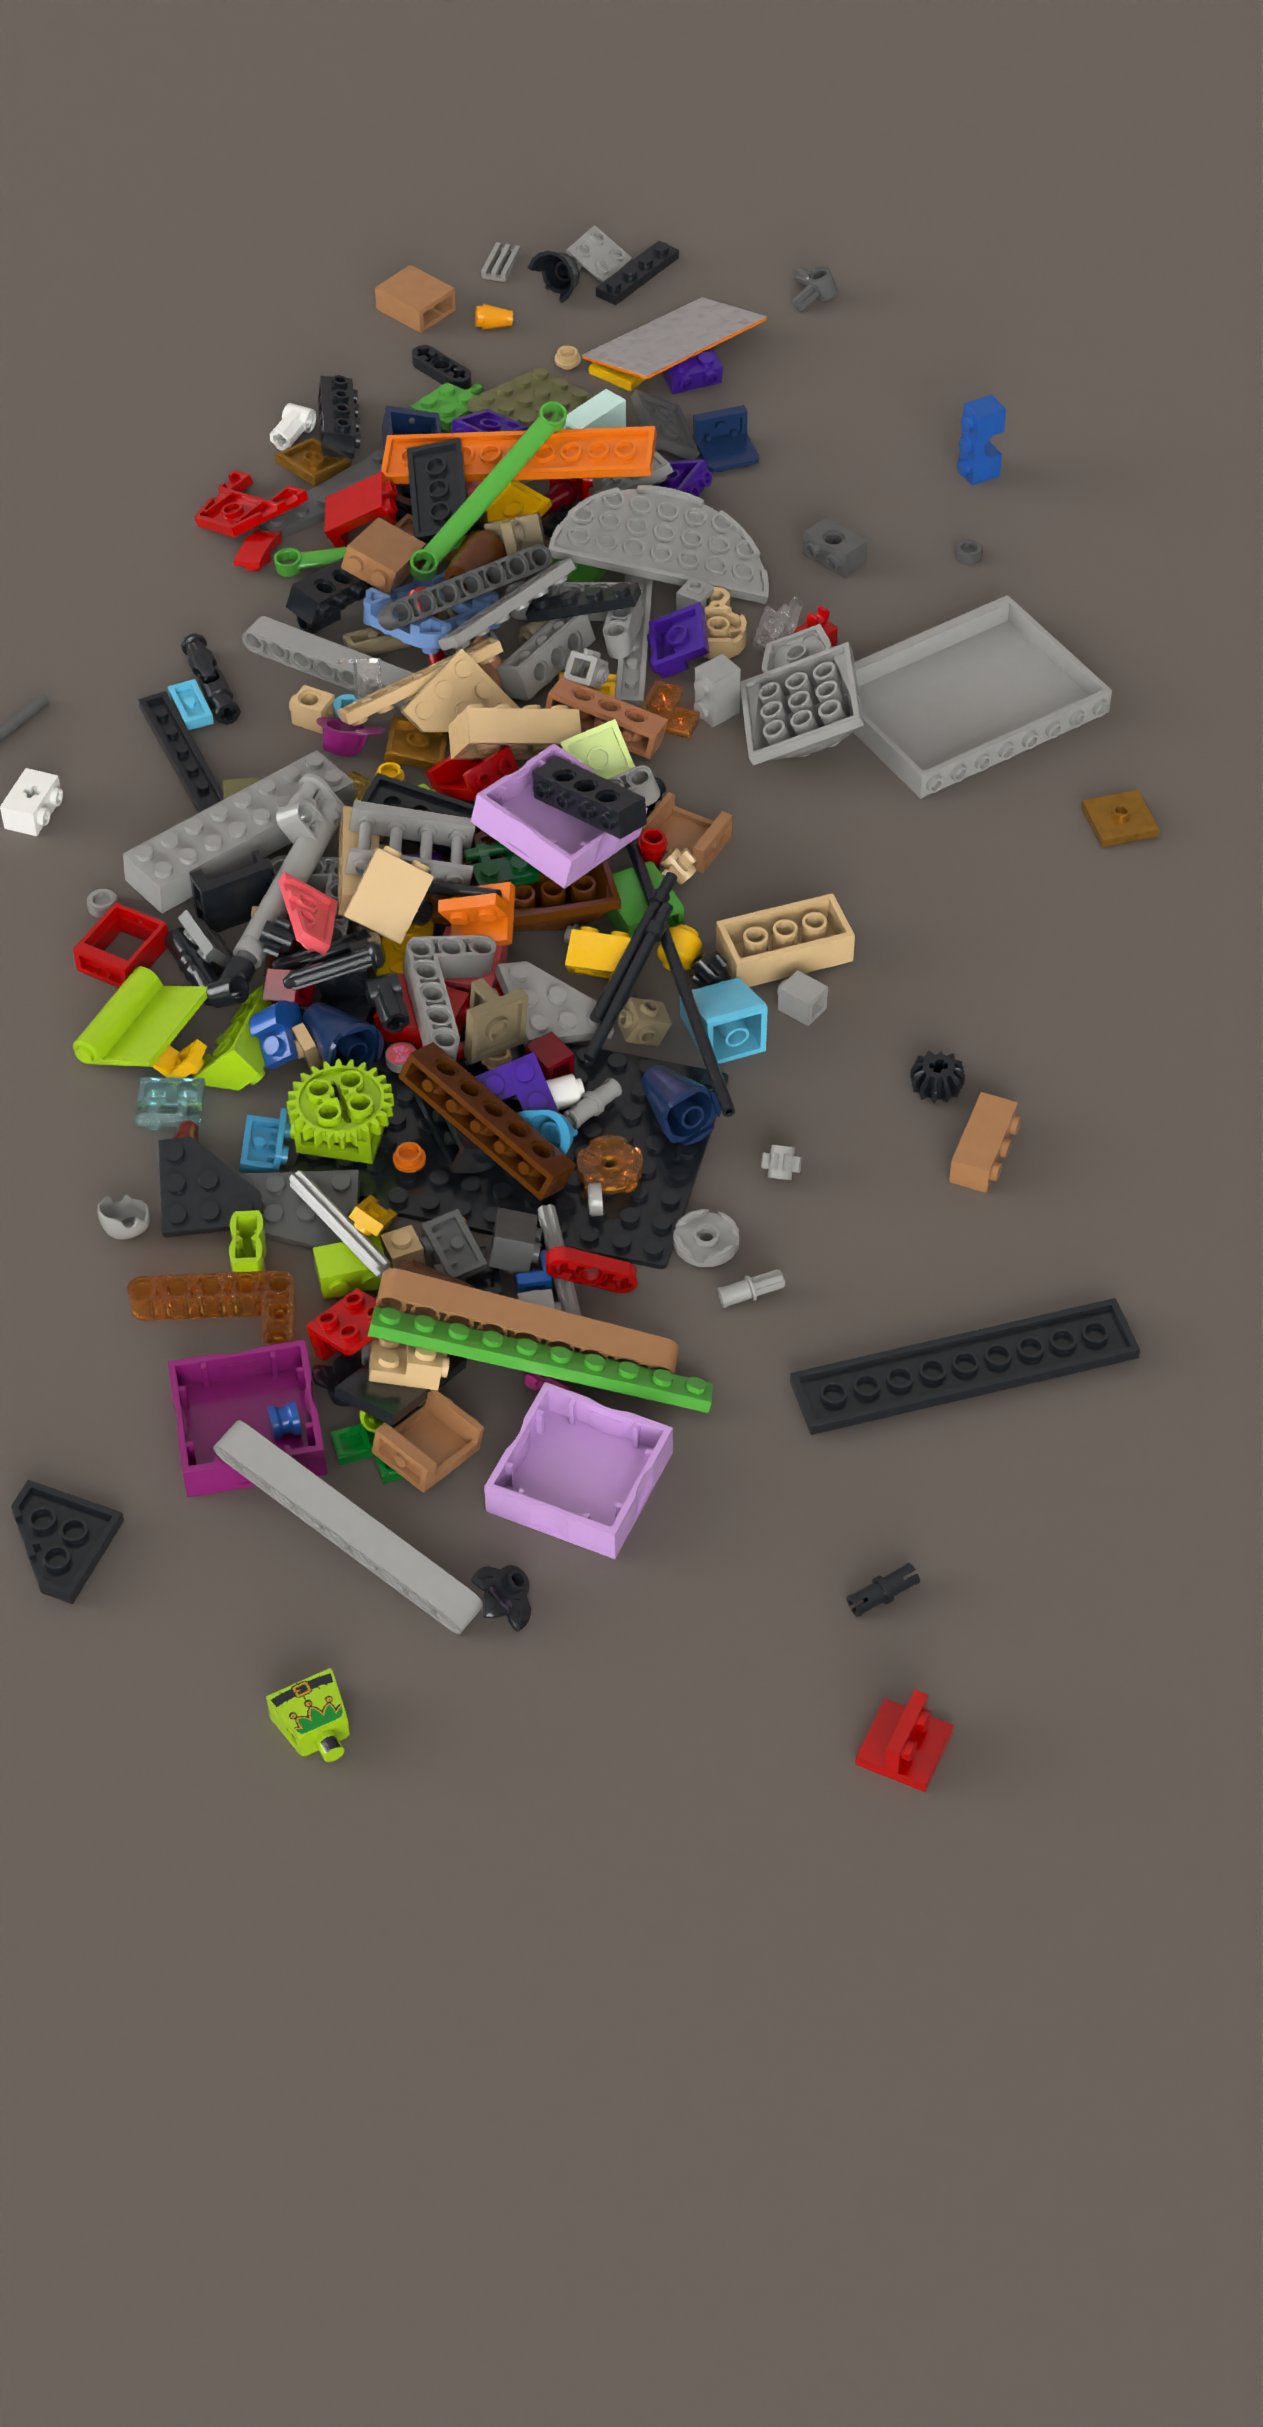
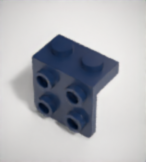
M744 405L693 415V438L699 450V455L702 459H705L707 467L712 473L759 463V455L747 434L748 411Z

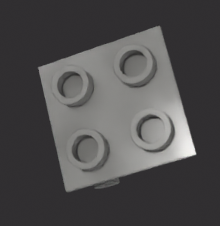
M595 225L566 250L570 256L577 259L580 269L583 266L601 283L632 260L629 254Z

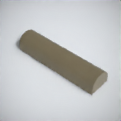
M451 608L438 612V619L442 621L455 616ZM374 627L342 635L345 647L371 657L412 646L404 644L401 640L391 635H386Z

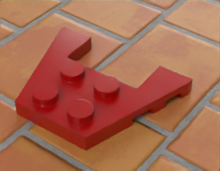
M233 470L228 475V483H221L218 487L219 494L216 498H209L194 518L198 527L236 537L309 499L306 490L290 485L270 500L242 493L253 484L250 474Z

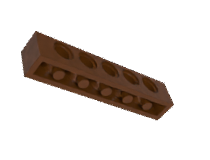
M432 1042L409 1054L398 1078L540 1201L565 1187L576 1164L438 1045Z

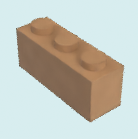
M983 1092L980 1093L951 1160L950 1183L987 1193L991 1182L998 1181L1002 1169L1000 1160L1001 1158L1007 1159L1012 1144L1010 1136L1011 1134L1017 1135L1020 1128L1021 1117L1017 1116L1018 1102Z

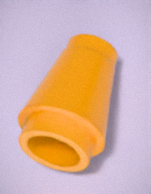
M484 303L482 306H476L475 327H481V330L512 326V310Z

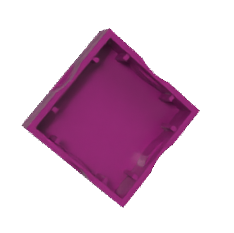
M306 1340L261 1346L234 1354H211L167 1361L187 1497L256 1486L226 1464L213 1449L214 1445L238 1420L249 1425L316 1476L327 1475L325 1452L318 1410L315 1403ZM295 1401L302 1435L294 1436L287 1434L282 1439L274 1441L267 1406L274 1405L279 1408L284 1407L287 1402Z

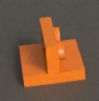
M511 882L474 886L499 889L502 892V898L497 893L453 897L438 901V912L451 923L450 936L485 935L492 938L496 946L512 945L515 886Z

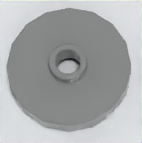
M699 1209L687 1213L678 1220L673 1234V1246L677 1255L686 1263L697 1267H715L725 1264L736 1254L739 1248V1229L735 1221L726 1213L718 1211V1214L710 1213L709 1209Z

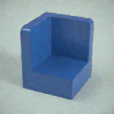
M542 1250L539 1253L540 1267H532L526 1273L514 1274L517 1296L518 1293L531 1290L552 1289V1278L546 1272V1250Z

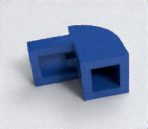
M281 1000L255 1013L251 1017L250 1033L251 1036L259 1038L266 1068L274 1070L299 1057L292 1027L302 1023L298 1004Z

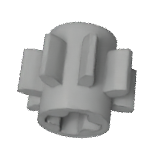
M771 1145L770 1153L763 1152L761 1168L768 1169L767 1178L792 1180L793 1172L800 1173L802 1157L795 1156V1147Z

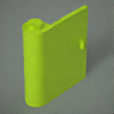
M142 966L136 967L73 1043L76 1057L85 1064L152 1067L208 998L207 986H163L153 971Z

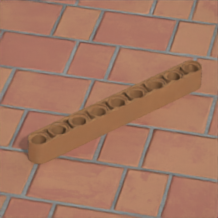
M390 1268L382 1273L376 1299L377 1307H391L407 1314L416 1316L426 1315L442 1322L451 1324L461 1323L477 1330L496 1331L508 1337L517 1339L527 1338L543 1345L552 1347L562 1346L578 1353L587 1355L597 1354L605 1359L618 1362H632L640 1367L653 1370L663 1369L671 1374H675L679 1345L671 1339L402 1269Z

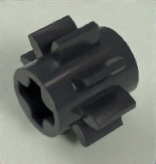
M278 916L275 923L270 920L266 921L259 938V942L266 945L263 952L278 957L281 951L289 953L295 939L294 930L290 929V920Z
M707 950L703 951L690 964V968L694 971L690 974L691 979L699 988L704 987L706 984L709 986L722 982L728 975V972L724 969L728 965L727 961L718 951H715L712 956Z

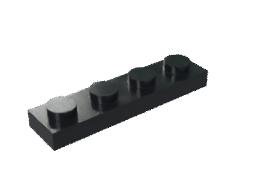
M661 241L656 242L596 287V296L617 305L679 259V249Z
M622 582L607 588L592 587L587 591L576 593L574 591H566L551 597L543 595L537 599H532L525 614L528 623L631 608L636 606L641 590L639 583L628 584Z

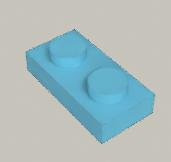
M195 679L167 686L169 697L188 730L214 724L213 715Z

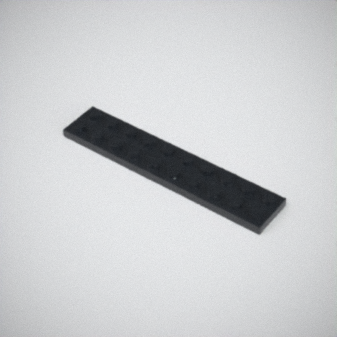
M1116 1298L793 1372L790 1373V1383L810 1434L814 1435L1138 1359L1140 1348Z

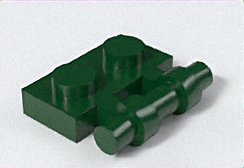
M483 842L475 844V848L464 850L466 862L474 860L479 862L470 865L473 866L472 878L476 886L511 882L514 886L539 881L538 870L500 842L488 845ZM500 854L505 855V857L497 858L493 860L490 859L491 856H496Z

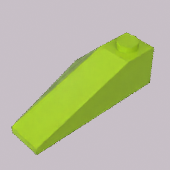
M263 985L249 994L248 999L241 1004L230 1020L232 1024L216 1039L215 1043L218 1047L214 1050L212 1056L209 1053L204 1056L202 1068L191 1079L195 1085L240 1091L249 1083L253 1086L263 1078L266 1072L263 1070L265 1062L259 1038L251 1036L250 1033L251 1017L272 1005L271 1002L263 1000Z

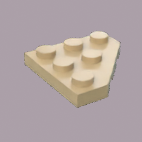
M462 648L452 656L400 712L421 733L448 732V725L471 704H483L485 708H495L502 704H510L513 708L519 707Z

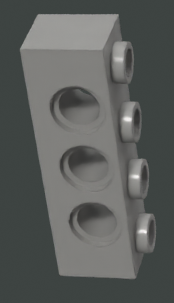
M588 615L549 621L497 667L504 690L510 698L522 701L533 699L537 692L545 685L551 683L553 678L565 669L571 650L583 653L584 648L587 649L596 640Z

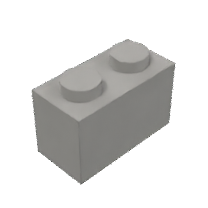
M723 653L695 667L694 711L700 719L706 721L711 727L740 713L741 669Z

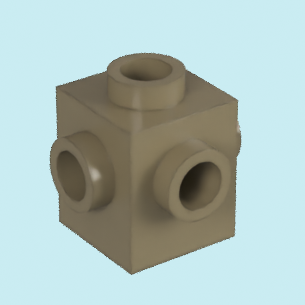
M630 997L617 1018L618 1026L622 1031L625 1041L634 1044L659 1046L672 1025L664 1003L651 999Z

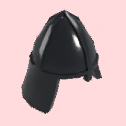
M552 251L539 252L531 259L528 265V269L532 271H542L543 280L546 284L545 288L559 293L561 303L570 297L573 289L579 283V264L575 257L568 254Z

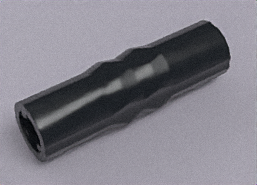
M185 928L172 929L165 936V945L178 963L180 970L185 974L187 981L192 986L208 987L211 981L218 980L219 977L213 970L211 963H207L197 953L199 948L197 944L192 943L184 935L183 931ZM207 998V999L204 1001V1004H205V1005H208V1006H212L211 1003L209 1002L208 998Z

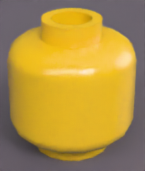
M683 924L670 927L669 930L684 970L691 969L690 964L699 955L702 948V942L698 937L699 934L692 927ZM660 942L657 955L663 962V967L671 971Z

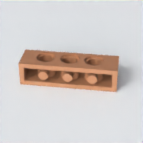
M561 677L549 691L545 709H551V707L556 705H567L569 709H579L582 733L616 719L628 751L649 760L661 746L668 719L564 677Z

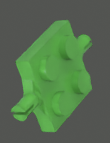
M447 382L410 407L414 410L439 413L441 429L450 433L453 419L472 414L473 412L467 410L468 400L483 393L484 389L480 383H475L469 389L464 390Z

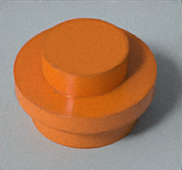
M414 1142L400 1144L393 1154L394 1166L399 1171L405 1173L420 1170L426 1162L424 1150Z

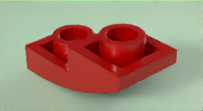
M258 529L253 531L238 550L234 559V566L244 567L246 571L261 570V567L271 562L272 549L282 543V532Z

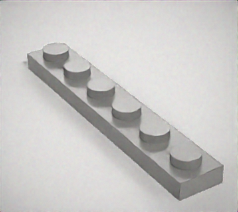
M572 559L554 562L438 639L437 641L442 651L454 648L457 652L459 649L468 647L471 644L470 639L473 637L479 638L491 631L489 626L505 622L510 618V612L513 610L517 612L530 605L528 600L531 598L537 599L549 592L548 587L551 585L556 586L565 582L568 579L567 574L576 569Z

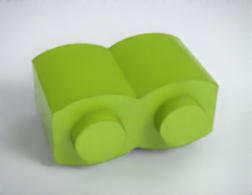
M259 1210L235 1211L230 1220L232 1241L229 1246L234 1284L237 1289L261 1288L266 1280L264 1258L267 1252L262 1214Z

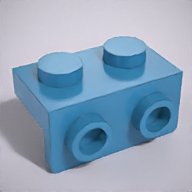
M281 1108L279 1119L247 1114L239 1172H279L280 1165H287L289 1146L283 1145V1140L290 1141L291 1124L290 1121H286L288 1109Z

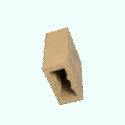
M385 845L383 850L375 849L343 916L397 944H401L434 876L428 873L430 867L416 860L409 864L400 859L402 853Z

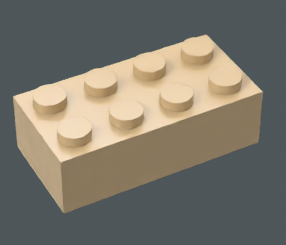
M483 704L468 705L448 725L451 760H485L503 747L511 748L515 760H530L552 744L562 748L560 745L561 741L581 733L579 709H569L567 705H556L551 707V709H541L540 705H527L523 708H513L510 704L498 705L495 708H485Z
M833 893L716 921L715 948L727 961L728 965L725 968L730 979L739 977L748 987L791 977L797 970L808 973L853 962L855 934Z

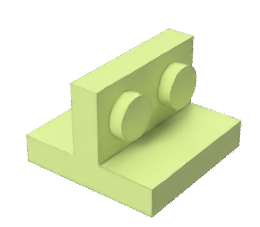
M616 719L560 742L563 750L585 764L594 774L605 779L635 767Z

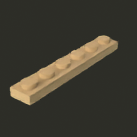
M489 637L464 649V651L477 664L484 665L496 659L495 655L503 652L499 640ZM453 655L338 709L337 713L340 720L348 725L357 726L368 721V716L376 712L382 714L394 708L393 704L401 700H412Z

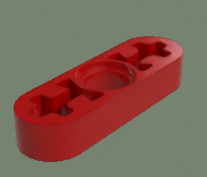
M565 1246L554 1247L548 1250L545 1255L546 1272L554 1278L615 1293L631 1292L638 1285L637 1269L635 1265L626 1261ZM592 1268H594V1269H599V1270H596V1271H584V1270H586V1269H592Z

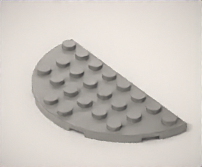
M638 485L637 489L620 490L619 487L599 492L579 502L569 510L568 515L557 525L550 539L548 549L551 552L552 558L566 560L571 558L574 563L683 586L689 578H694L714 587L726 589L730 593V597L766 604L768 600L769 582L767 570H764L760 560L761 553L752 538L723 510L717 512L703 504L704 499L680 490L661 486Z

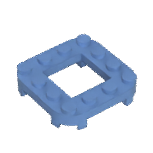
M443 570L442 574L435 575L434 578L428 581H419L413 577V582L396 588L389 595L373 587L366 590V598L363 600V623L381 630L386 635H391L401 640L404 644L422 648V652L425 654H436L441 649L437 641L438 639L497 601L499 595L491 591L450 607L452 611L459 613V615L444 621L431 615L392 631L381 627L378 621L380 608L406 597L410 591L416 588L431 587L445 581L444 573L446 570ZM440 591V596L442 600L445 601V597L443 593ZM393 610V615L398 620V614ZM492 624L491 626H489L490 630L500 628L501 624Z

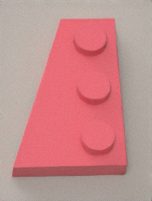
M284 871L278 882L296 940L307 950L325 955L331 947L338 901Z

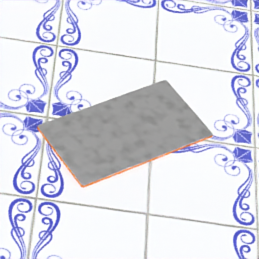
M701 297L583 354L582 359L643 379H649L766 321L767 316Z

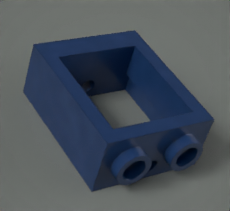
M386 406L382 425L384 451L387 435L441 433L439 413ZM410 418L415 419L413 422L409 421Z

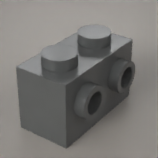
M498 1207L491 1240L489 1267L502 1269L509 1274L529 1272L531 1262H538L541 1248L542 1228L537 1227L538 1215Z

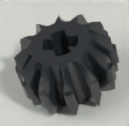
M928 1050L925 1057L918 1056L910 1072L913 1092L920 1093L921 1100L931 1098L933 1103L937 1099H942L947 1103L950 1097H958L960 1090L965 1084L962 1061L956 1060L954 1053L947 1056L944 1055L942 1050L938 1054H933Z

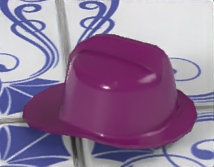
M321 717L316 720L317 724L323 727V749L343 757H350L359 753L363 749L368 735L382 734L386 731L384 727L377 725H348L338 718Z

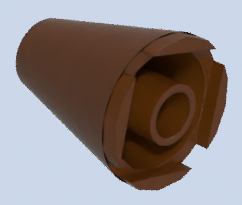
M487 530L472 532L460 544L444 573V580L446 581L506 557L505 544H502L497 538L498 535L494 532ZM486 573L487 579L491 583L490 576ZM463 582L465 590L468 591L467 585Z

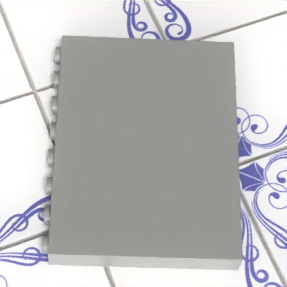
M1008 595L854 662L864 726L857 728L853 733L920 799L956 782H960L973 774L984 771L997 763L1008 760L1023 751L1032 749L1047 740L1056 738L1058 735L1077 728L1097 717H1101L1108 713L1110 709L1112 690Z

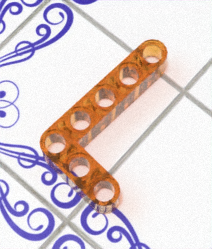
M286 1271L140 1276L132 1279L127 1286L131 1313L138 1320L155 1321L262 1316L263 1346L296 1341L297 1301L293 1277Z

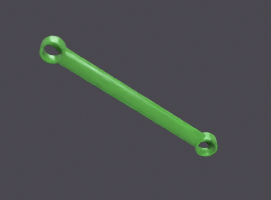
M550 401L542 405L539 417L426 547L412 554L409 571L415 579L428 581L435 577L441 561L552 433L564 428L567 411L561 403ZM547 412H555L550 421L546 420L543 416ZM417 560H427L421 570L414 566Z
M463 536L451 551H457L466 536ZM347 547L300 552L295 548L281 549L274 555L276 571L281 576L292 577L299 574L303 569L328 566L343 558ZM288 560H294V561H295V562L292 563V564H281V563H283V562H285V561H288Z

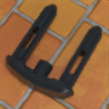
M357 926L354 933L332 939L331 947L325 955L303 948L279 956L272 962L271 967L272 969L295 970L283 979V985L287 989L298 990L370 966L380 969L386 961V956L380 936L367 927Z

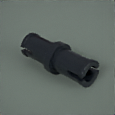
M906 1563L903 1567L885 1577L879 1575L873 1578L872 1584L852 1595H848L846 1597L848 1606L863 1600L862 1604L851 1609L856 1617H860L863 1613L881 1603H891L894 1601V1596L919 1584V1575L917 1573L904 1580V1576L916 1570L912 1564Z

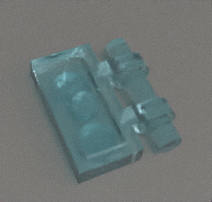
M140 1077L137 1106L138 1110H148V1114L136 1113L135 1126H148L149 1130H159V1127H177L178 1130L182 1122L192 1121L198 1127H201V1114H189V1111H203L206 1089L205 1078ZM177 1110V1114H160V1111Z

